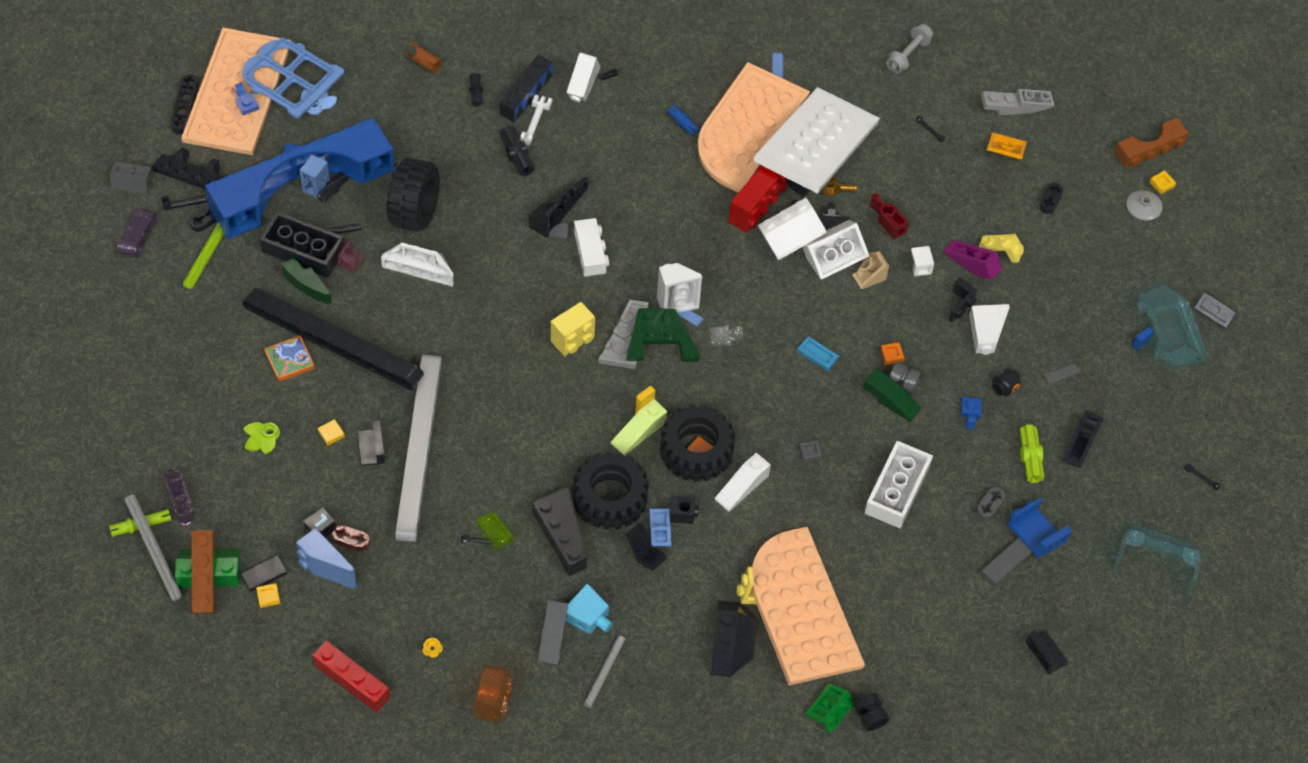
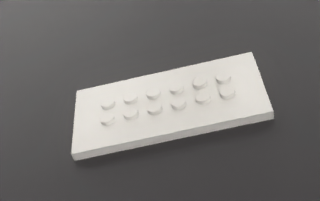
M817 87L754 157V162L819 193L875 128L880 118Z

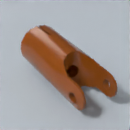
M409 42L417 49L414 57L403 52L405 56L433 73H436L441 68L442 59L419 45Z

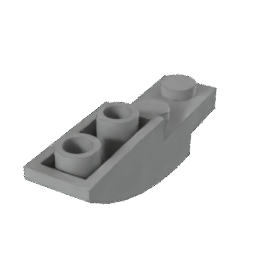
M1018 89L1016 93L983 91L981 94L984 110H997L998 115L1034 113L1054 107L1051 91Z

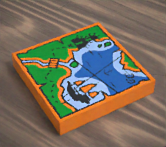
M301 336L264 349L279 382L315 369Z

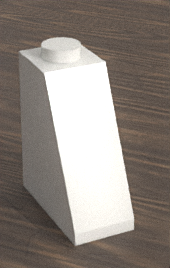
M579 53L567 89V95L570 97V100L580 103V101L586 102L600 70L597 57Z
M1009 304L977 305L971 307L969 317L975 353L987 355L995 352L1009 311Z

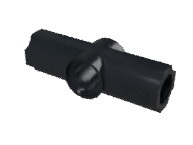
M510 125L505 126L500 131V137L505 145L507 156L510 161H513L520 175L528 176L534 171V165L528 156L527 146L524 141L520 140L514 127Z

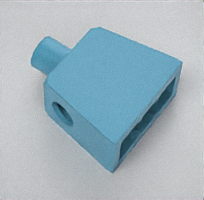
M588 584L568 604L566 622L589 634L597 627L604 632H608L613 625V622L606 618L609 614V606Z

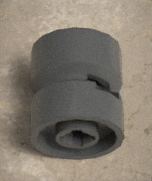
M897 361L889 378L895 381L907 393L913 394L921 379L922 372L914 368L908 369L907 365Z

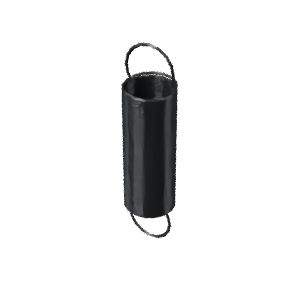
M616 69L599 74L598 77L603 81L617 76L618 72Z

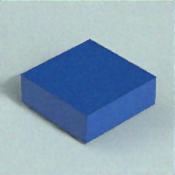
M1149 327L1135 337L1133 347L1139 350L1150 342L1154 331Z

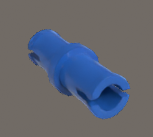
M677 105L671 106L676 112L674 113L669 108L668 114L677 121V125L683 127L692 137L696 135L692 128L697 133L700 128L690 120V116L684 114Z

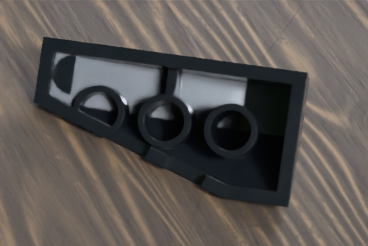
M582 178L540 204L528 217L529 228L548 238L551 229L564 219L587 191L589 178Z

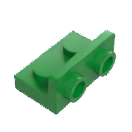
M829 683L808 709L806 715L809 719L824 725L826 731L832 733L847 712L851 710L853 700L849 691Z

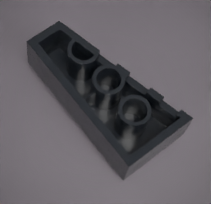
M568 487L532 502V513L568 576L586 569L587 555Z

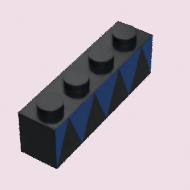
M540 55L536 56L499 102L501 116L514 123L533 101L535 94L537 95L553 76L552 61Z

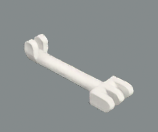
M535 94L532 106L536 107L527 133L522 132L521 141H524L527 146L532 142L533 134L543 109H550L553 101L552 98H548L547 103H545L546 97L542 96L541 100L538 101L539 95Z

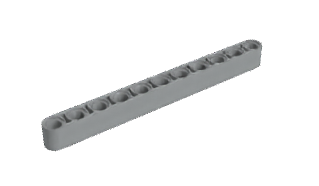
M422 354L420 369L424 372V376L417 385L396 526V541L416 542L442 356Z

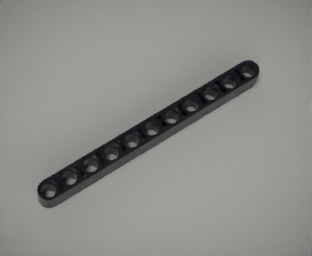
M254 288L242 302L243 306L252 313L408 390H413L424 376V372L418 366L259 288Z

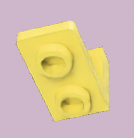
M1016 234L982 236L979 247L988 250L1006 251L1013 263L1019 262L1024 252L1023 245Z
M747 567L745 574H742L741 583L737 585V596H740L741 604H756L751 591L754 585L752 567Z

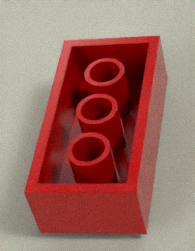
M761 165L731 201L729 223L745 233H748L751 228L754 229L758 224V219L766 215L771 204L774 205L776 203L778 195L786 191L788 178Z

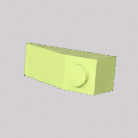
M653 399L639 410L611 441V444L625 456L664 425L667 419V411Z

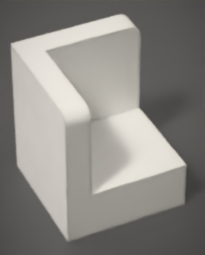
M930 247L912 248L911 253L914 260L913 275L932 274L934 261Z

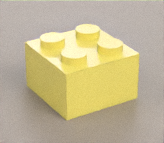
M582 302L551 320V342L564 356L576 352L581 345L590 343L595 336V316Z

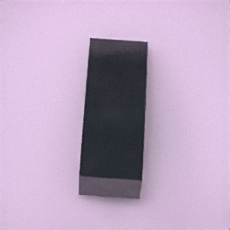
M1085 410L1063 461L1081 468L1102 424L1103 417Z

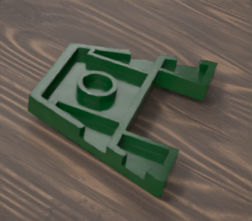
M638 309L626 361H643V344H679L681 362L699 361V354L676 309Z

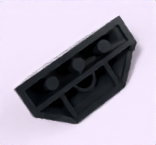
M719 600L710 675L732 677L754 658L758 620L740 603Z

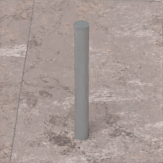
M619 635L584 702V706L592 707L626 640L623 636Z

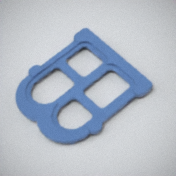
M280 38L263 45L258 55L253 56L244 64L242 74L244 81L252 87L253 93L258 95L262 93L286 108L289 115L299 119L344 75V69L335 64L330 65L305 50V46L301 43L295 44L285 38ZM278 49H290L297 53L298 57L290 65L283 67L273 60V54ZM304 60H308L327 71V74L316 85L293 73ZM260 67H270L286 76V79L275 90H271L254 78V72ZM292 83H297L309 91L298 103H292L281 96V93Z

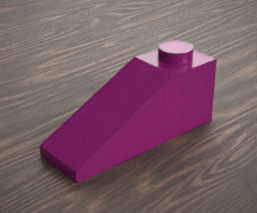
M953 240L943 250L944 254L978 277L992 280L1002 270L998 254L995 251Z

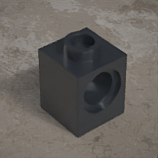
M671 496L670 523L693 524L694 517H698V505H695V497ZM681 509H687L688 511L683 512Z

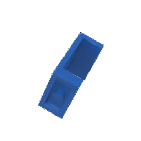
M1041 498L1034 502L1032 500L1029 501L1022 509H1015L1010 514L1011 519L1007 524L1038 558L1064 544L1072 533L1068 526L1057 531L1038 511L1043 501Z

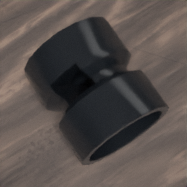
M877 693L866 694L853 703L858 716H862L860 721L865 731L870 732L879 729L890 720L885 709L881 708L882 702Z

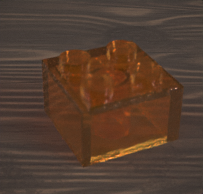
M484 665L475 700L476 719L500 723L501 718L506 717L508 705H506L507 699L511 698L513 688L511 686L512 677H509V669Z

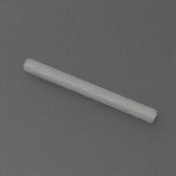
M129 495L125 497V502L171 600H179L182 598V594L135 495Z

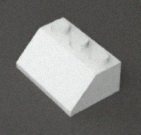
M807 198L798 201L796 204L782 210L777 215L758 225L778 260L827 233Z
M847 220L827 230V233L802 247L807 260L821 280L869 257L858 224L851 220Z
M679 263L665 264L659 267L657 300L660 308L676 309L677 313L699 308L702 283L701 274Z

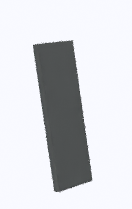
M1074 363L1048 373L1044 377L1050 385L1080 373V370Z

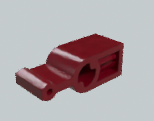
M877 193L872 194L870 208L879 214V224L893 240L907 233L909 222L894 205L890 203L884 204Z

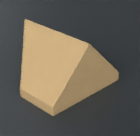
M880 251L869 252V257L864 259L858 271L853 274V277L860 288L864 289L885 281L889 265Z

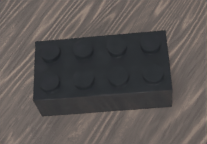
M278 211L259 239L263 253L284 261L295 257L302 268L307 269L311 267L315 273L328 278L345 251L343 236Z

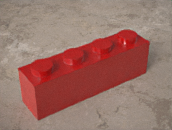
M325 641L312 655L314 665L376 713L390 699L389 688L328 641Z

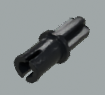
M473 73L469 77V92L472 104L475 107L482 105L483 87L481 86V76L478 73Z
M339 172L317 194L318 200L325 203L334 193H338V189L348 181V177L342 178L345 174Z

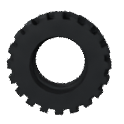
M406 158L397 165L396 171L392 175V181H390L387 195L388 201L386 203L388 221L392 226L415 232L423 231L428 227L429 222L433 218V213H435L440 192V173L434 163Z
M690 405L687 409L686 407L680 408L678 413L676 411L670 415V419L668 418L664 422L660 438L661 458L665 462L667 469H673L672 473L676 476L681 475L684 480L694 479L693 482H699V479L708 481L711 480V476L716 478L721 475V471L724 472L732 461L735 445V432L732 429L731 422L726 421L724 414H718V410L714 408L707 409V406L701 405V407ZM690 434H702L710 438L715 446L707 452L695 453L685 449L679 441Z
M606 452L605 455H601V453L595 454L593 459L589 457L585 460V464L579 466L578 472L574 476L573 502L574 506L577 507L578 514L580 516L583 515V520L587 523L592 521L593 526L597 528L600 525L604 526L605 530H610V527H615L616 530L621 529V525L625 524L626 527L631 525L632 519L637 521L640 518V514L644 513L646 508L649 483L645 470H642L639 462L636 461L634 463V458L630 456L624 457L623 453L617 452V454H612V452ZM614 480L625 485L629 493L619 500L607 501L595 495L592 489L602 481Z

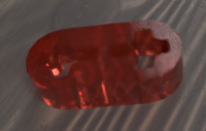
M342 525L337 526L333 530V540L337 545L356 551H365L370 545L369 536L363 531ZM342 532L345 533V536H343L341 539L338 537V535H341ZM361 538L364 539V542L357 544V541H359Z

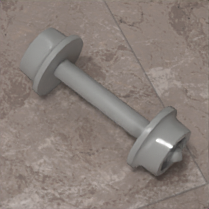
M920 24L918 27H914L910 32L913 41L902 53L892 51L889 54V59L886 62L889 70L898 74L909 68L907 56L918 44L925 47L931 43L933 31L929 26Z

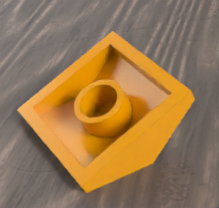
M992 132L987 151L1022 160L1027 141Z

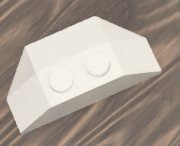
M400 243L381 256L383 268L452 287L454 285L452 270L443 255L436 251Z

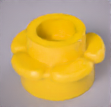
M429 638L424 642V648L422 649L426 656L429 655L431 658H435L442 652L443 646L438 639Z

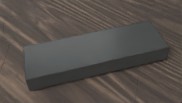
M1018 538L989 563L980 574L996 587L1033 552Z
M550 600L547 602L538 656L539 662L559 664L568 603Z

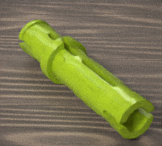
M168 509L145 515L149 526L171 521L170 515L165 516L169 514ZM127 518V521L109 525L110 531L119 529L111 532L112 537L128 532L132 534L135 530H138L134 519Z

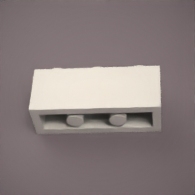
M596 218L574 221V234L584 276L605 274L606 266H609L608 255H604L606 247L605 241L600 238L602 236L601 225L597 224Z

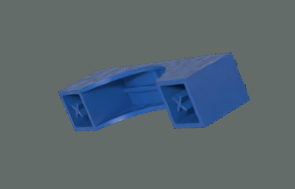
M374 118L362 121L357 125L347 127L342 131L330 134L302 147H297L290 152L280 154L275 158L263 161L260 164L245 168L240 172L230 174L225 178L205 185L208 206L227 240L261 226L262 213L270 197L286 183L301 177L300 169L311 155L323 158L328 163L329 174L337 175L339 172H343L344 176L357 181L361 185L394 171L393 148Z

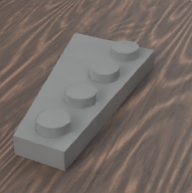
M629 300L618 325L615 327L610 340L598 359V363L636 369L637 361H626V355L637 311L639 308H648L649 302Z

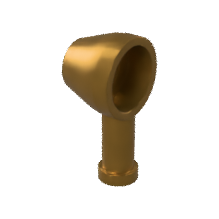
M832 176L822 190L826 196L837 195L840 191L856 193V184H839L837 179Z

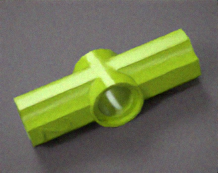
M1031 424L1020 427L1019 430L1022 445L1020 450L1021 461L1025 465L1027 481L1038 483L1044 480L1042 464L1043 447L1039 445L1037 427Z

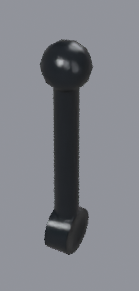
M921 116L916 118V121L934 134L939 142H944L945 137L934 131L923 121Z
M1191 464L1185 465V470L1187 472L1194 473L1204 481L1211 484L1215 490L1220 489V484L1218 482H1213L1212 480L1208 479L1207 477L1193 469V466Z
M463 535L461 538L463 543L477 542L493 544L497 547L503 545L500 539L493 541L469 538L468 535Z

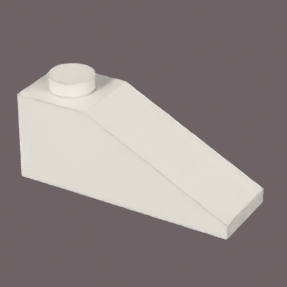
M755 453L740 467L715 497V500L730 512L769 476L771 464L758 453Z

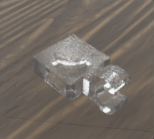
M728 326L709 328L712 347L730 346L732 340H743V329L741 326L734 327L729 330Z

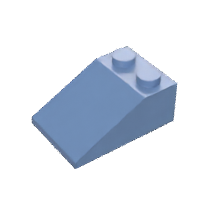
M316 528L296 542L298 549L296 552L299 556L298 562L304 570L308 569L314 575L352 589L357 587L354 568Z

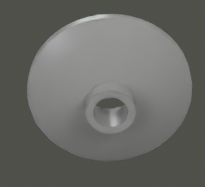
M1146 190L1131 193L1126 201L1129 213L1135 218L1145 221L1157 218L1163 208L1160 198Z

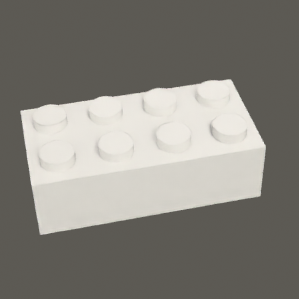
M896 441L867 501L864 514L901 529L930 468L933 455Z

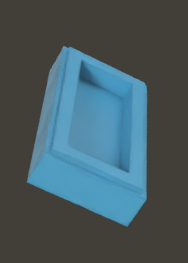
M809 336L797 348L798 353L826 371H829L839 359V355Z

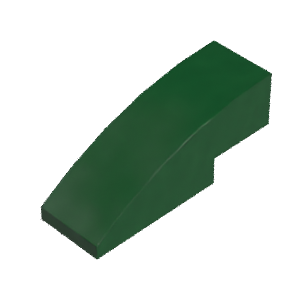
M295 257L281 264L283 275L298 290L328 305L332 303L330 292L311 267L304 270Z
M877 368L865 380L863 389L879 398L880 404L907 421L911 422L921 410L917 402L902 387Z

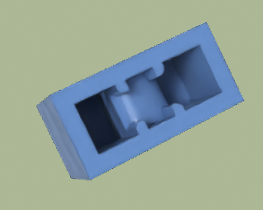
M311 155L300 169L303 192L318 199L317 194L330 181L328 163L323 158Z

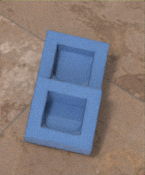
M650 509L651 545L653 547H671L670 509Z

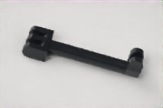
M207 195L170 202L169 196H162L164 211L208 202Z

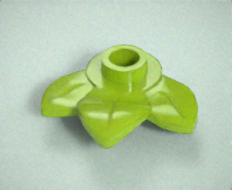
M254 422L248 424L243 428L250 436L245 444V449L249 451L261 449L264 454L271 452L276 446L275 440L280 435L279 427L274 423L262 424Z

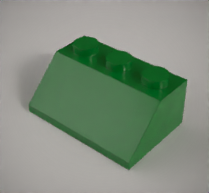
M215 549L214 587L239 586L241 549ZM180 550L176 558L175 578L178 588L192 587V550Z

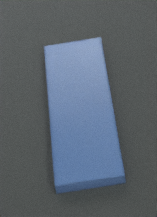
M772 53V74L782 79L783 53Z
M690 310L678 313L679 316L696 326L703 320L702 317Z

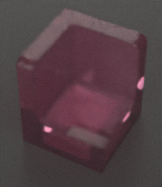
M351 241L346 243L337 256L338 265L352 273H356L366 259L364 254L353 250V243Z

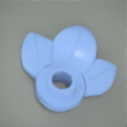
M303 90L301 99L309 92L308 90ZM326 91L307 110V113L317 115L325 109L332 108L337 102V97L328 96Z

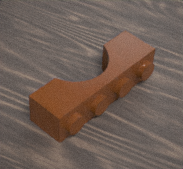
M1178 118L1162 124L1159 139L1152 142H1144L1132 136L1118 142L1114 153L1125 168L1135 167L1142 161L1152 160L1161 153L1166 154L1173 148L1184 146L1189 132Z
M213 530L192 531L193 614H216V593L214 587V556L216 550L215 532Z

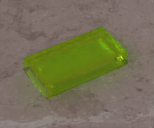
M494 511L477 519V525L496 550L514 541L512 534Z

